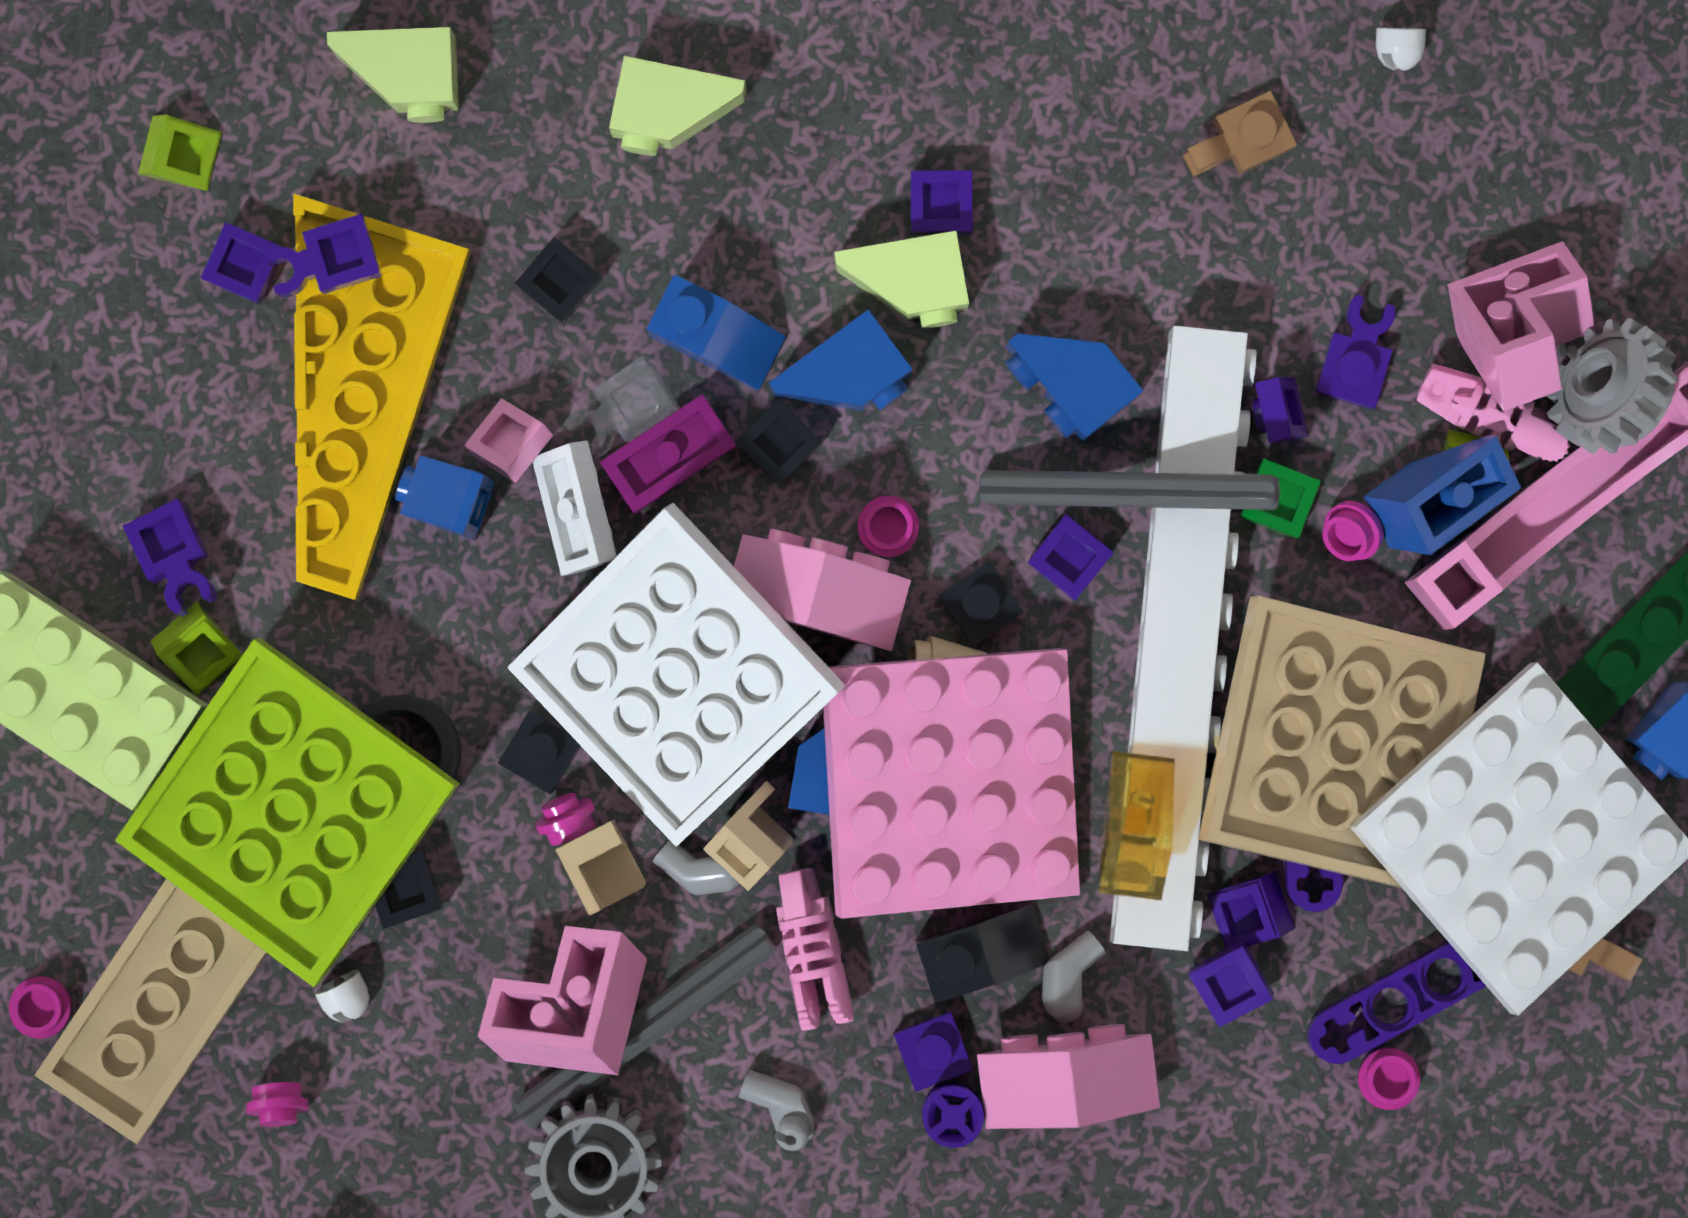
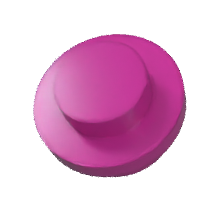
M882 496L870 501L863 508L858 519V534L861 542L870 552L881 557H896L905 553L915 543L919 532V521L915 510L905 500L895 496Z
M1343 501L1335 505L1325 517L1322 532L1323 541L1327 549L1335 557L1344 561L1364 560L1371 557L1382 545L1384 536L1383 527L1377 515L1369 507L1356 501Z
M568 793L544 804L541 807L544 815L535 822L538 833L546 835L550 845H561L583 836L595 827L596 824L591 815L595 807L590 798L578 800L575 793Z
M38 976L23 981L13 991L9 1001V1015L12 1023L22 1034L31 1038H48L59 1033L67 1025L72 1014V999L68 990L62 983L51 977Z
M1391 1047L1380 1048L1368 1054L1362 1061L1357 1076L1358 1086L1363 1097L1372 1105L1384 1110L1399 1109L1409 1104L1419 1090V1068L1413 1058L1404 1051Z
M277 1082L254 1086L251 1088L252 1101L246 1103V1114L259 1117L260 1126L264 1127L297 1123V1113L309 1110V1100L302 1097L301 1084L294 1082Z

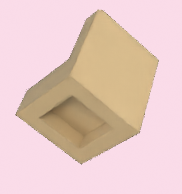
M767 780L703 848L747 891L759 881L793 843L792 836L760 808L761 804L775 790Z
M615 820L556 849L589 916L644 888L646 885V881Z

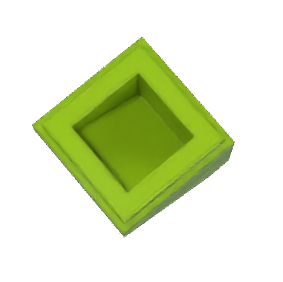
M169 115L152 116L138 175L208 191L222 132Z
M196 601L187 609L188 614L175 619L155 636L151 643L157 656L198 695L235 664L243 654Z

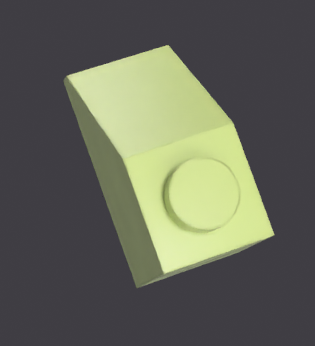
M450 27L327 32V45L332 52L397 113L407 112L408 121L417 123L439 122L444 120V111L459 110L456 37Z
M624 56L609 125L611 135L614 138L622 139L621 149L636 154L656 156L658 147L674 149L744 103L747 91L745 80Z
M956 231L834 252L838 273L907 321L920 318L922 328L954 324L958 322L957 312L968 309L969 300Z

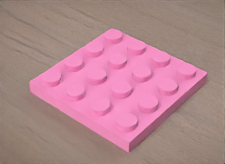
M1055 648L829 667L846 685L823 707L836 916L852 918L1080 895L1068 656L1066 649Z

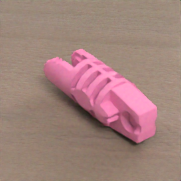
M1432 364L1427 371L1417 393V401L1455 426L1481 438L1495 435L1503 448L1509 451L1516 448L1536 458L1540 456L1542 460H1549V462L1552 460L1558 462V459H1564V455L1568 454L1567 448L1570 447L1568 439L1556 431L1558 424L1548 418L1547 412L1534 407V401L1503 411L1483 378L1437 364Z
M813 868L782 873L779 875V884L783 906L776 907L779 929L783 935L782 943L786 963L790 969L789 977L799 1026L801 1030L806 1031L816 1029L819 1026V1022H821L820 1007L818 1005L819 999L814 981L817 978H822L826 999L829 1003L828 1008L833 1020L839 1024L853 1022L854 1012L844 964L841 962V949L837 930L833 923L834 916L829 897H821Z

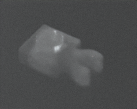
M641 356L593 390L601 403L600 407L594 411L584 409L572 413L566 419L564 426L567 430L574 432L586 424H592L595 428V437L589 444L592 458H597L610 449L614 434L617 432L620 433L624 441L630 442L679 410L680 407L651 361Z

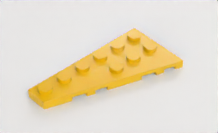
M293 193V215L295 216L294 251L300 252L307 249L302 232L359 214ZM367 216L364 217L383 276L326 294L320 291L316 278L308 280L306 287L296 295V312L294 313L295 409L297 410V442H295V466H297L296 581L356 601L359 600L471 254V251L467 248Z

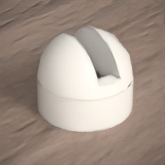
M1376 28V51L1379 60L1385 67L1392 70L1401 69L1406 71L1415 67L1423 56L1426 29Z
M353 970L340 976L346 980L334 987V979L322 985L314 992L322 1010L331 1019L340 1023L361 1017L367 1009L370 998L367 986L358 970Z

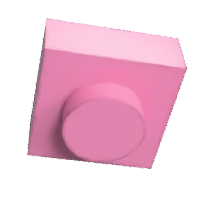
M501 398L465 443L464 447L473 457L516 483L552 438L553 434L542 422Z

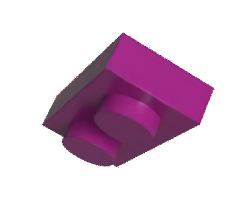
M701 394L600 461V463L633 513L637 514L737 446L703 394Z

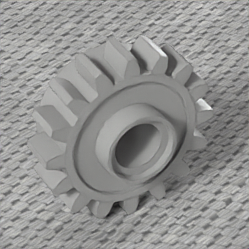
M1627 318L1622 326L1613 319L1606 320L1601 335L1589 328L1584 333L1585 344L1580 349L1569 345L1566 348L1567 355L1571 358L1567 366H1558L1562 390L1547 395L1549 399L1557 403L1547 412L1548 418L1558 424L1556 431L1576 446L1579 445L1592 454H1595L1600 447L1612 454L1617 452L1618 447L1638 443L1639 440L1647 436L1660 423L1672 401L1674 384L1677 382L1678 376L1673 373L1671 364L1676 360V356L1665 347L1667 341L1646 325L1643 327L1631 318Z
M587 1094L583 1110L576 1111L574 1106L569 1101L561 1104L563 1119L559 1122L548 1115L543 1117L541 1126L547 1137H530L528 1148L540 1155V1158L532 1159L525 1163V1174L540 1176V1180L531 1187L530 1194L533 1199L547 1197L549 1200L545 1212L547 1218H554L559 1213L568 1218H625L624 1213L630 1208L640 1214L646 1210V1203L641 1196L642 1191L657 1192L658 1180L648 1174L647 1170L661 1167V1154L646 1152L645 1149L656 1141V1134L653 1129L638 1133L636 1128L641 1121V1113L637 1109L630 1112L624 1118L619 1115L618 1098L613 1097L606 1109H598L594 1095ZM587 1152H600L609 1159L611 1166L604 1175L591 1178L579 1172L576 1167L577 1160Z

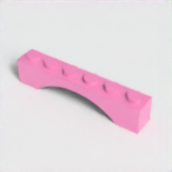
M1688 361L1673 372L1678 376V380L1674 384L1671 404L1663 419L1647 436L1634 445L1618 447L1617 452L1612 454L1602 447L1595 454H1592L1578 446L1565 456L1564 459L1556 463L1404 582L1442 631L1453 629L1502 592L1518 576L1577 527L1688 445Z

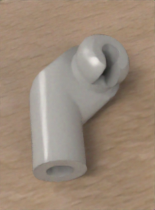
M670 840L652 860L654 864L694 895L729 892L740 884L712 857L696 859L682 846L678 845L676 847Z
M1088 930L1049 959L1043 968L1042 1002L1047 1013L1061 1023H1071L1081 1016L1084 1009L1082 1001V973L1106 955L1099 941Z
M748 1069L738 1098L768 1108L777 1132L775 1134L776 1141L783 1149L798 1151L805 1147L814 1132V1119L803 1091L794 1084Z

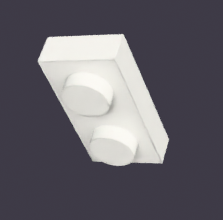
M588 440L568 443L537 455L533 461V466L561 576L586 571L612 562L617 555Z

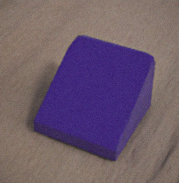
M1275 871L1207 894L1225 949L1243 940L1248 947L1279 938L1295 929Z

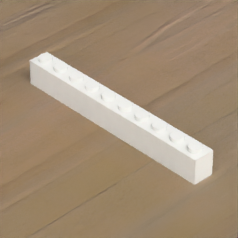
M1173 326L1169 331L1155 473L1244 474V472L1234 470L1237 447H1247L1250 430V411L1240 410L1242 387H1252L1256 368V350L1246 349L1248 333ZM1151 509L1109 940L1113 944L1188 951L1189 937H1200L1203 902L1194 901L1193 894L1195 876L1205 877L1209 842L1198 840L1201 814H1204L1211 778L1205 777L1207 753H1217L1221 730V718L1211 716L1213 691L1223 692L1227 668L1226 655H1217L1219 630L1229 631L1233 605L1232 594L1223 593L1225 569H1235L1239 543L1238 533L1229 532L1231 509Z

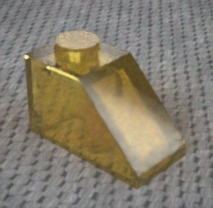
M1112 752L1101 842L1099 893L1162 900L1173 845L1174 758Z

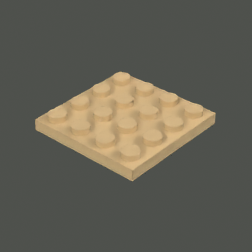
M1251 596L1198 840L1402 888L1353 832L1350 826L1473 715L1486 654L1263 596Z

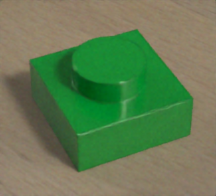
M1262 459L1256 474L1272 475L1279 479L1280 500L1278 507L1274 510L1242 509L1239 518L1296 540L1300 537L1321 481L1272 461Z

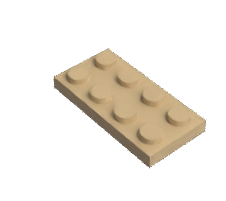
M166 879L34 1076L135 1144L141 1143L268 953Z

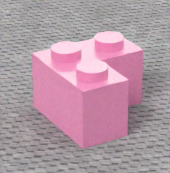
M1563 241L1447 284L1455 329L1460 344L1503 411L1562 390L1555 347L1583 337L1585 331L1589 328L1595 331L1588 277Z
M770 529L768 539L742 535L734 568L787 624L892 651L911 580L889 573V560L860 552H854L853 559L849 560L845 558L848 547L818 538H812L810 547L805 548L806 538L776 529Z
M565 926L550 984L493 978L478 1037L507 1062L618 1075L647 958L622 932Z
M1111 1024L1088 1028L1089 1039L1086 1040L1084 1033L1048 1036L1047 1045H1039L1037 1034L1001 1038L1002 1049L977 1054L986 1129L1079 1128L1160 1108L1151 1034L1126 1035L1125 1024Z

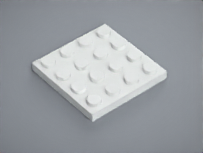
M674 503L664 508L507 667L676 847L846 686Z
M1538 662L1529 663L1350 826L1353 832L1508 1012L1513 1015H1519L1688 859L1687 836Z

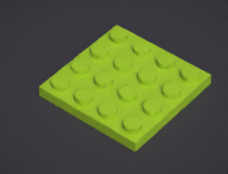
M257 638L253 639L115 841L312 987H315L327 975L460 783L266 641Z

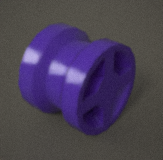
M958 1082L942 1083L933 1088L925 1098L922 1108L923 1125L929 1137L939 1145L949 1148L963 1147L974 1141L981 1132L984 1123L982 1102L977 1093L967 1085Z

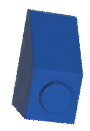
M675 274L646 328L649 337L757 391L760 390L786 338L780 332L731 302Z
M867 310L771 380L769 387L776 398L859 411H863L874 403L878 410L882 411L909 390L903 381L912 374V368L871 312Z
M1488 435L1407 464L1367 493L1364 498L1368 507L1379 518L1383 527V537L1389 548L1431 555L1521 489V486L1497 436Z
M420 455L416 468L406 466L400 479L395 499L403 502L400 511L401 515L476 541L496 483L484 474Z
M1688 681L1669 683L1625 740V742L1637 750L1632 760L1640 768L1660 781L1667 774L1673 779L1688 778Z

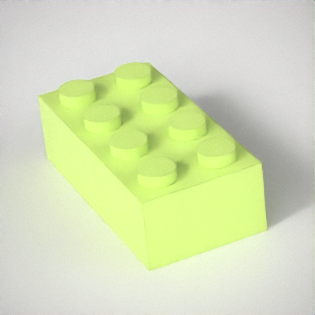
M0 571V724L130 810L135 811L209 704L10 572Z

